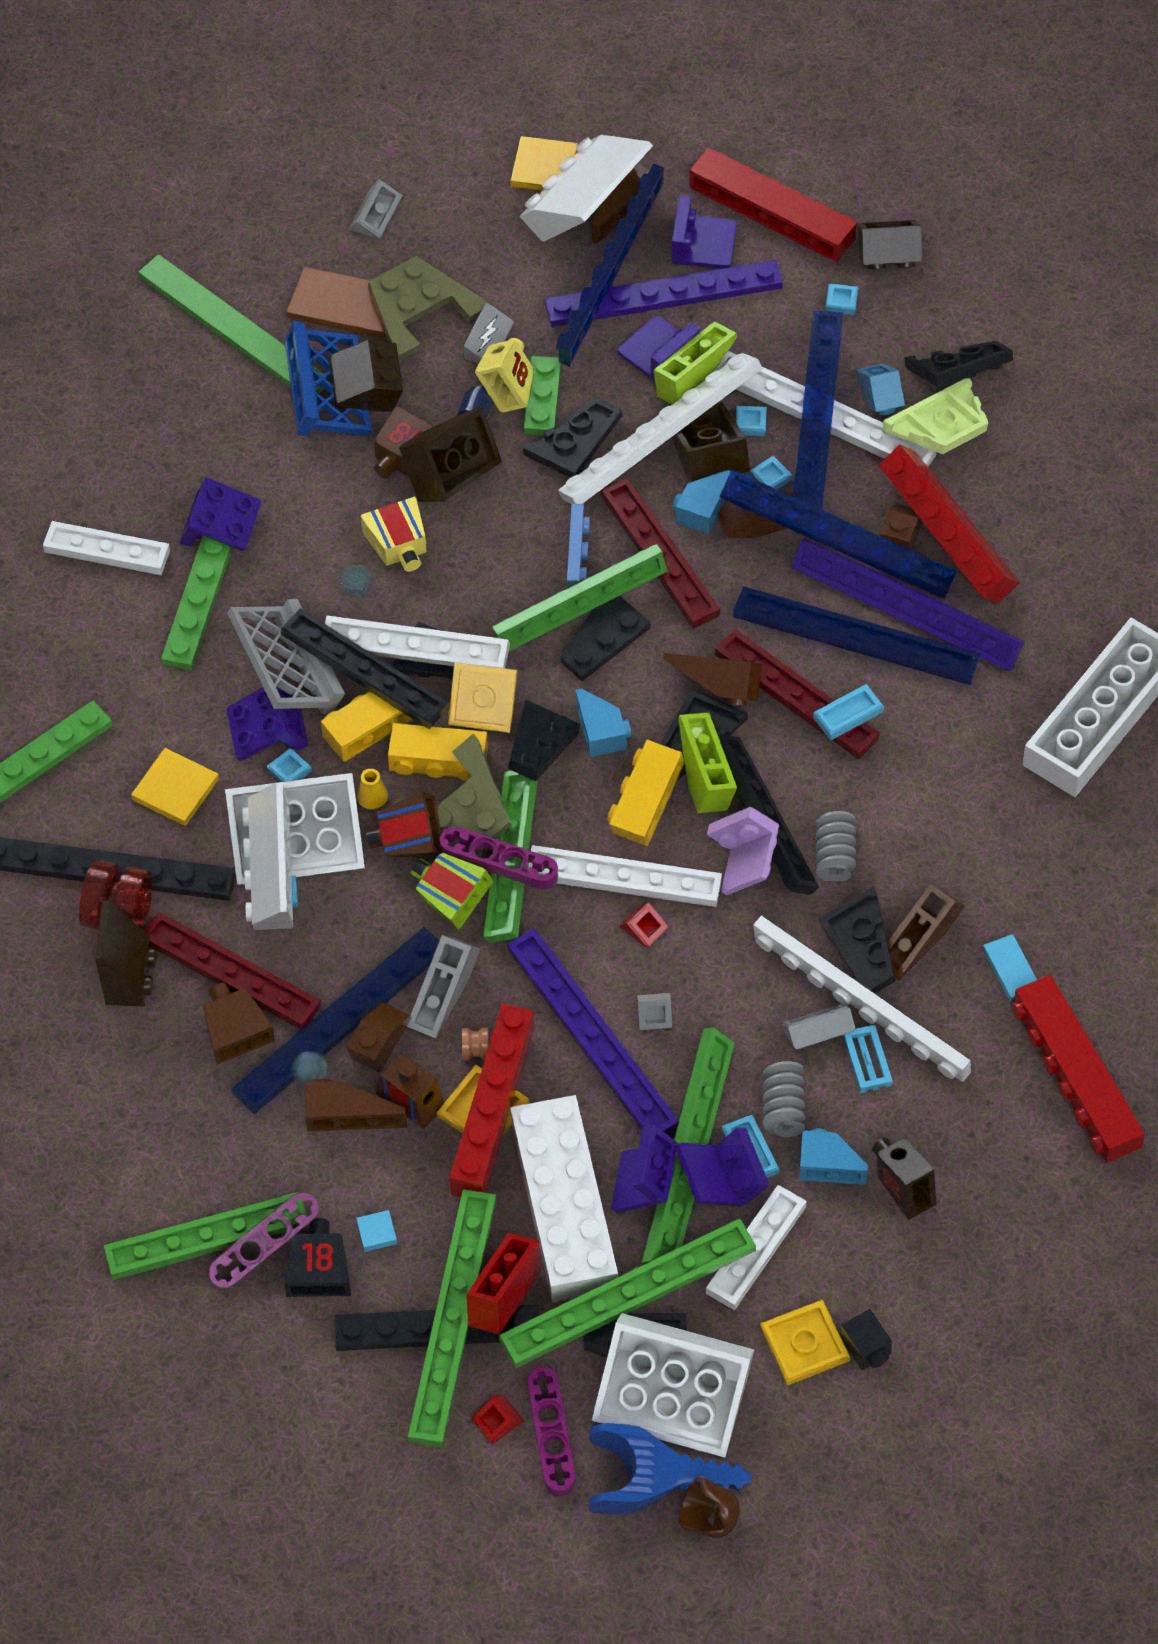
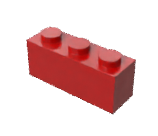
M511 1233L506 1235L466 1294L468 1326L496 1334L501 1333L541 1272L539 1240Z

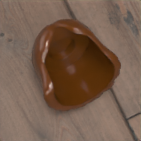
M699 1475L690 1484L681 1503V1510L679 1512L680 1527L702 1533L705 1536L722 1538L728 1535L738 1522L740 1516L739 1500L730 1490ZM716 1510L714 1524L712 1527L708 1521V1518Z

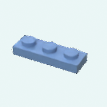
M584 504L571 505L567 589L587 578V567H581L582 560H588V542H583V535H589L590 517H584Z

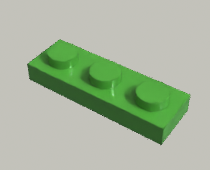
M531 357V365L534 372L528 405L526 407L524 434L544 435L552 427L555 429L562 364L559 357Z

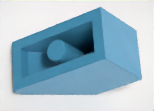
M884 363L855 370L869 409L879 412V415H888L897 412L896 407L905 406L899 370Z
M726 470L687 483L683 493H678L673 502L672 510L676 511L675 523L710 534L718 518V512L726 503L733 489V472Z
M582 688L576 689V708L589 756L593 757L627 750V738H631V729L628 719L622 720L620 709Z
M820 1128L810 1131L803 1130L799 1180L866 1185L868 1164L837 1133L828 1132Z

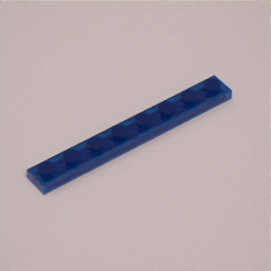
M653 164L649 173L642 175L637 196L632 195L627 206L628 213L625 219L620 218L616 226L614 241H608L604 250L602 264H596L592 273L593 281L590 287L585 286L580 297L581 304L578 310L574 309L571 312L567 332L561 333L557 340L556 350H559V363L570 367L664 184V167Z
M814 311L791 514L822 516L844 312Z
M733 469L719 496L728 502L942 599H945L957 572Z
M745 586L742 587L733 610V617L968 685H971L980 661V653Z
M423 927L232 1088V1094L255 1115L358 1027L363 1017L382 1002L387 1003L430 967L440 940Z

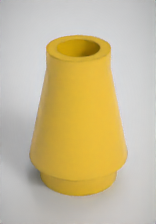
M366 769L361 774L357 801L366 809H378L387 802L388 791L380 778L379 772L375 769Z

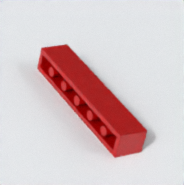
M708 147L689 171V188L835 262L840 260L856 240L857 222L849 216L842 215L828 208L825 204L816 202L802 195L799 191L792 190L778 183L775 179L754 171L748 165H743L729 158L724 153L717 152Z
M899 444L878 464L984 599L999 603L1020 584L1015 575L916 451Z
M1051 974L1015 990L1014 1003H1012L1013 1013L1018 1021L1023 1020L1028 1028L1027 1036L1031 1045L1034 1048H1040L1044 1055L1042 1060L1049 1074L1054 1073L1058 1079V1089L1062 1098L1065 1101L1070 1100L1072 1103L1077 1124L1081 1128L1086 1127L1090 1134L1089 1142L1096 1155L1101 1154L1105 1162L1109 1163L1141 1149L1145 1133Z
M501 1004L449 1177L452 1196L461 1197L463 1189L487 1192L510 1114V1107L513 1104L535 1029L534 1010Z

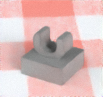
M670 993L637 995L639 1030L672 1028Z

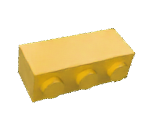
M369 691L364 695H358L350 704L340 710L330 712L321 721L322 736L340 759L346 762L390 735L393 723L408 724L414 719Z
M393 723L388 750L389 771H395L400 775L420 773L432 778L453 776L467 781L471 778V774L454 756L452 751L474 734L480 740L486 759L488 751L487 732L431 727L429 730L425 726Z
M646 740L643 749H637L632 765L635 767L631 776L624 778L620 788L622 796L618 805H612L607 821L610 822L612 834L644 846H648L684 766L682 752L650 740Z

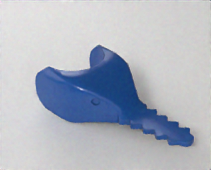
M602 1423L592 1426L589 1430V1441L615 1453L624 1463L628 1472V1485L619 1491L597 1494L589 1499V1511L592 1513L623 1515L642 1511L678 1488L687 1490L692 1481L699 1475L726 1489L729 1486H733L737 1491L743 1485L751 1482V1473L744 1470L740 1464L731 1468L727 1462H723L718 1466L713 1459L708 1463H705L700 1457L691 1460L689 1455H679L650 1432L639 1426Z

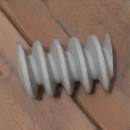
M832 811L823 813L816 820V874L818 878L824 881H847L851 878L850 871L856 868V861L854 859L856 857V850L854 849L856 845V839L854 838L856 828L853 826L856 817L852 813Z
M783 1061L774 1063L764 1069L762 1074L764 1081L762 1086L764 1092L763 1126L767 1132L776 1136L794 1137L800 1135L805 1130V1125L801 1123L805 1119V1114L802 1112L805 1107V1103L802 1100L805 1092L801 1088L805 1083L804 1078L801 1076L804 1073V1067L797 1062Z

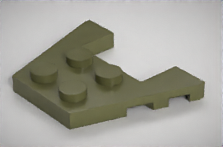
M417 256L370 280L368 283V290L379 319L381 318L385 327L386 338L388 342L396 343L399 362L415 354L420 348V343L406 328L407 325L448 303H451L469 324L478 319L486 303L491 305Z
M474 734L452 751L454 756L471 774V778L437 806L441 832L448 827L455 826L497 839L512 824L499 790L493 780L491 769L481 748L480 740ZM400 796V797H399L395 802H393L391 805H393V804H395V803H397V802H399V801L404 800V798H403L402 796ZM455 839L453 843L449 842V846L454 847L456 843L460 844V840ZM486 847L479 848L475 852L476 856L480 852H482Z

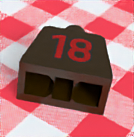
M888 1138L878 1140L874 1144L872 1151L877 1156L879 1180L906 1218L910 1220L937 1205L934 1168L907 1139H901L894 1144Z

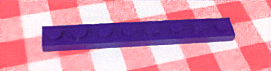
M771 260L545 298V305L551 327L782 289L783 282L777 261Z
M807 538L802 539L791 566L793 569L1008 671L1014 668L1025 642Z
M533 928L507 943L509 953L639 1128L642 1130L644 1126L655 1125L665 1134H669L677 1129L679 1120L536 929Z

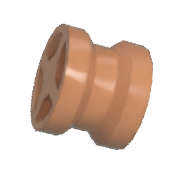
M482 1027L479 1031L462 1028L463 1061H470L472 1057H480L482 1060H485L489 1047V1028Z

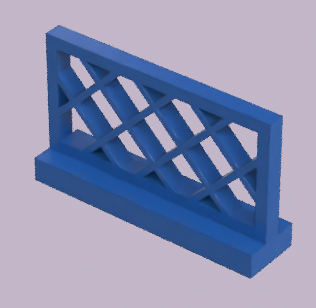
M293 321L284 341L297 435L309 436L312 430L358 435L370 434L372 428L369 410L347 408L344 412L340 413L330 404L334 400L333 386L326 380L331 376L329 361L323 356L328 351L332 354L340 352L341 350L336 347L338 343L348 344L350 347L359 344L358 335L305 329L304 322ZM309 340L318 341L324 348L318 352L309 345ZM316 361L327 370L322 376L312 368V364ZM319 385L331 394L326 400L315 390ZM324 409L334 420H320L319 412ZM352 412L361 419L362 424H353L346 416Z

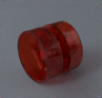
M94 860L87 872L82 888L79 906L80 924L84 927L99 929L103 901H110L143 929L152 902L153 876L151 871L128 866L121 876L118 864Z

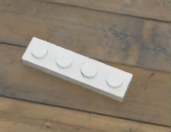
M55 521L51 522L43 543L45 553L162 575L170 553V547L167 543Z
M777 1185L747 1228L756 1245V1251L720 1268L706 1287V1294L735 1310L805 1210L807 1201Z

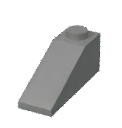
M441 936L412 1010V1018L407 1027L437 1039L470 978L480 948L453 937Z

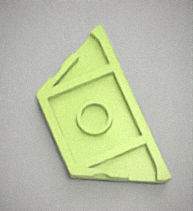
M965 378L884 420L882 430L944 454L986 432L989 422L985 413L980 408L981 403L978 396H974L972 393L971 379Z

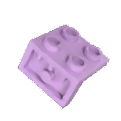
M752 807L713 822L708 827L707 836L717 841L722 847L730 849L721 893L725 895H730L766 880L771 870L770 863L773 850L777 844L776 837L779 824Z

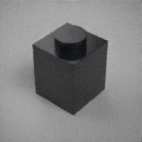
M871 1309L841 1325L840 1337L861 1370L869 1366L877 1368L889 1359L892 1340Z

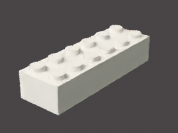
M1130 618L1027 742L1022 765L1073 797H1076L1157 698L1158 633Z
M576 1095L510 1107L511 1126L537 1240L540 1242V1253L551 1301L553 1303L577 1298L618 1278V1271Z

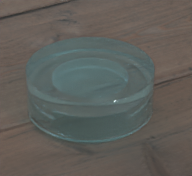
M351 565L342 571L341 586L347 594L359 596L365 594L371 588V573L365 566Z
M303 1052L295 1059L293 1074L300 1083L314 1082L317 1079L326 1077L328 1067L322 1055L314 1052Z

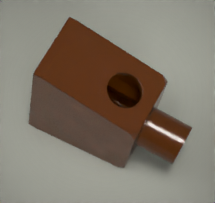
M218 983L210 988L209 994L213 1001L206 1003L203 1006L217 1064L275 1042L273 1027L247 990L241 989L231 993L226 983Z

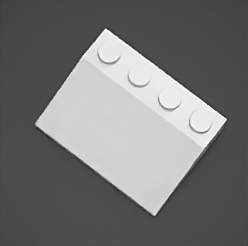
M602 134L592 140L587 137L576 147L578 153L574 157H568L560 164L559 169L561 171L557 176L555 174L542 184L544 190L540 194L536 193L525 203L527 209L520 215V218L543 242L585 222L653 145L649 141Z
M348 773L279 782L283 783L289 801L291 876L302 877L365 868L353 774ZM275 783L225 789L237 885L245 884V871L250 870V858L244 857V839H249V826H243V807H248V797Z
M275 783L248 797V807H243V826H249V839H244V857L250 858V870L245 871V889L251 890V902H246V921H252L254 930L293 928L289 801L283 783Z
M622 1313L615 1325L592 1421L639 1426L660 1440L725 1458L747 1382L754 1349Z

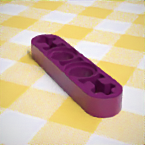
M455 826L448 827L440 835L442 853L482 867L488 872L539 889L551 888L558 881V865L554 859ZM455 839L460 840V844L456 843L454 847L449 846V842L453 843ZM488 847L493 851V854L483 859L477 857L475 852L479 848ZM511 857H518L523 861V864L513 869L507 867L505 862ZM549 869V873H545L543 877L539 876L538 872Z
M298 1192L291 1196L211 1262L208 1269L211 1282L221 1288L234 1285L317 1216L319 1208L316 1198L306 1192ZM298 1199L304 1202L309 1199L312 1203L308 1207L311 1213L308 1216L302 1213L297 1215L294 1220L299 1224L292 1228L289 1219L282 1215L281 1212L287 1208L288 1213L291 1214L297 1209L295 1202ZM274 1219L282 1220L286 1225V1232L279 1239L271 1238L267 1233V1226ZM247 1241H254L260 1247V1253L254 1260H246L241 1255V1246ZM234 1251L238 1261L246 1267L239 1271L236 1265L229 1272L232 1276L230 1280L226 1281L224 1278L217 1280L215 1278V1275L218 1273L216 1266L220 1263L223 1266L229 1265L233 1260L228 1255Z
M538 1367L530 1372L527 1385L544 1484L551 1494L565 1496L575 1487V1470L559 1381L556 1373L551 1368ZM545 1377L546 1382H552L547 1385L548 1398L542 1399L540 1386L536 1385L539 1381L538 1378ZM543 1409H554L559 1415L558 1418L552 1423L542 1422L539 1419V1414ZM551 1440H558L564 1445V1449L560 1454L551 1455L545 1451V1444ZM561 1463L563 1477H569L565 1479L562 1486H558L557 1481L553 1480L555 1479L554 1464Z

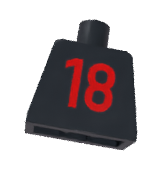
M315 1218L309 1223V1234L294 1235L284 1278L286 1297L351 1296L343 1238L339 1233H329L330 1222L327 1219Z

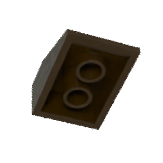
M724 403L715 404L672 436L683 470L690 482L726 470L733 472V478L750 471L746 438Z
M483 407L474 408L418 433L399 446L418 502H444L502 462Z
M103 901L95 960L105 1004L144 1007L146 995H152L153 977L149 976V968L156 966V948L151 947L149 935L110 901Z

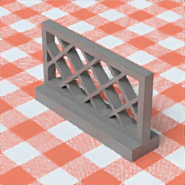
M287 599L283 606L231 607L227 614L274 709L319 708L321 714H329L336 709L345 692L332 667L281 635V628L300 608L302 609L298 599ZM265 617H276L275 622L277 626L266 620ZM242 618H247L257 624L255 629L243 622ZM259 627L275 635L274 640L259 632ZM252 639L269 648L267 652L255 646ZM281 639L286 642L289 650L277 643V640ZM274 651L287 659L286 664L271 656L270 652ZM290 662L297 665L301 673L289 667ZM264 663L280 672L279 676L267 670ZM283 674L299 683L298 687L296 688L283 680ZM276 686L290 694L292 698H281ZM302 686L309 689L313 697L301 691Z

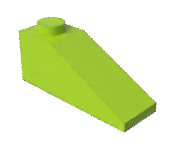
M714 321L654 369L657 397L673 405L682 398L686 391L704 382L705 378L715 371L737 339V333Z
M709 713L680 715L678 721L688 788L697 813L727 811L737 786Z

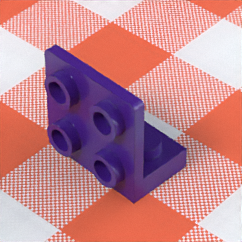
M680 195L672 238V263L720 269L731 267L737 221L696 216V209H691V196Z
M655 316L619 346L617 353L655 382L654 369L701 332V328L691 322L686 328L677 330L661 317Z
M205 477L195 495L179 543L191 547L196 537L201 539L202 536H206L244 551L247 547L261 500Z
M276 686L281 698H292L290 694ZM264 687L227 707L235 755L238 760H245L279 740L296 750L309 746L301 708L274 709Z
M648 1125L642 1128L639 1148L621 1153L611 1209L616 1213L668 1201L676 1155L675 1146L678 1143L655 1125Z
M736 1128L717 1145L679 1143L675 1146L680 1164L691 1186L692 1194L699 1204L745 1206L770 1186L746 1128Z

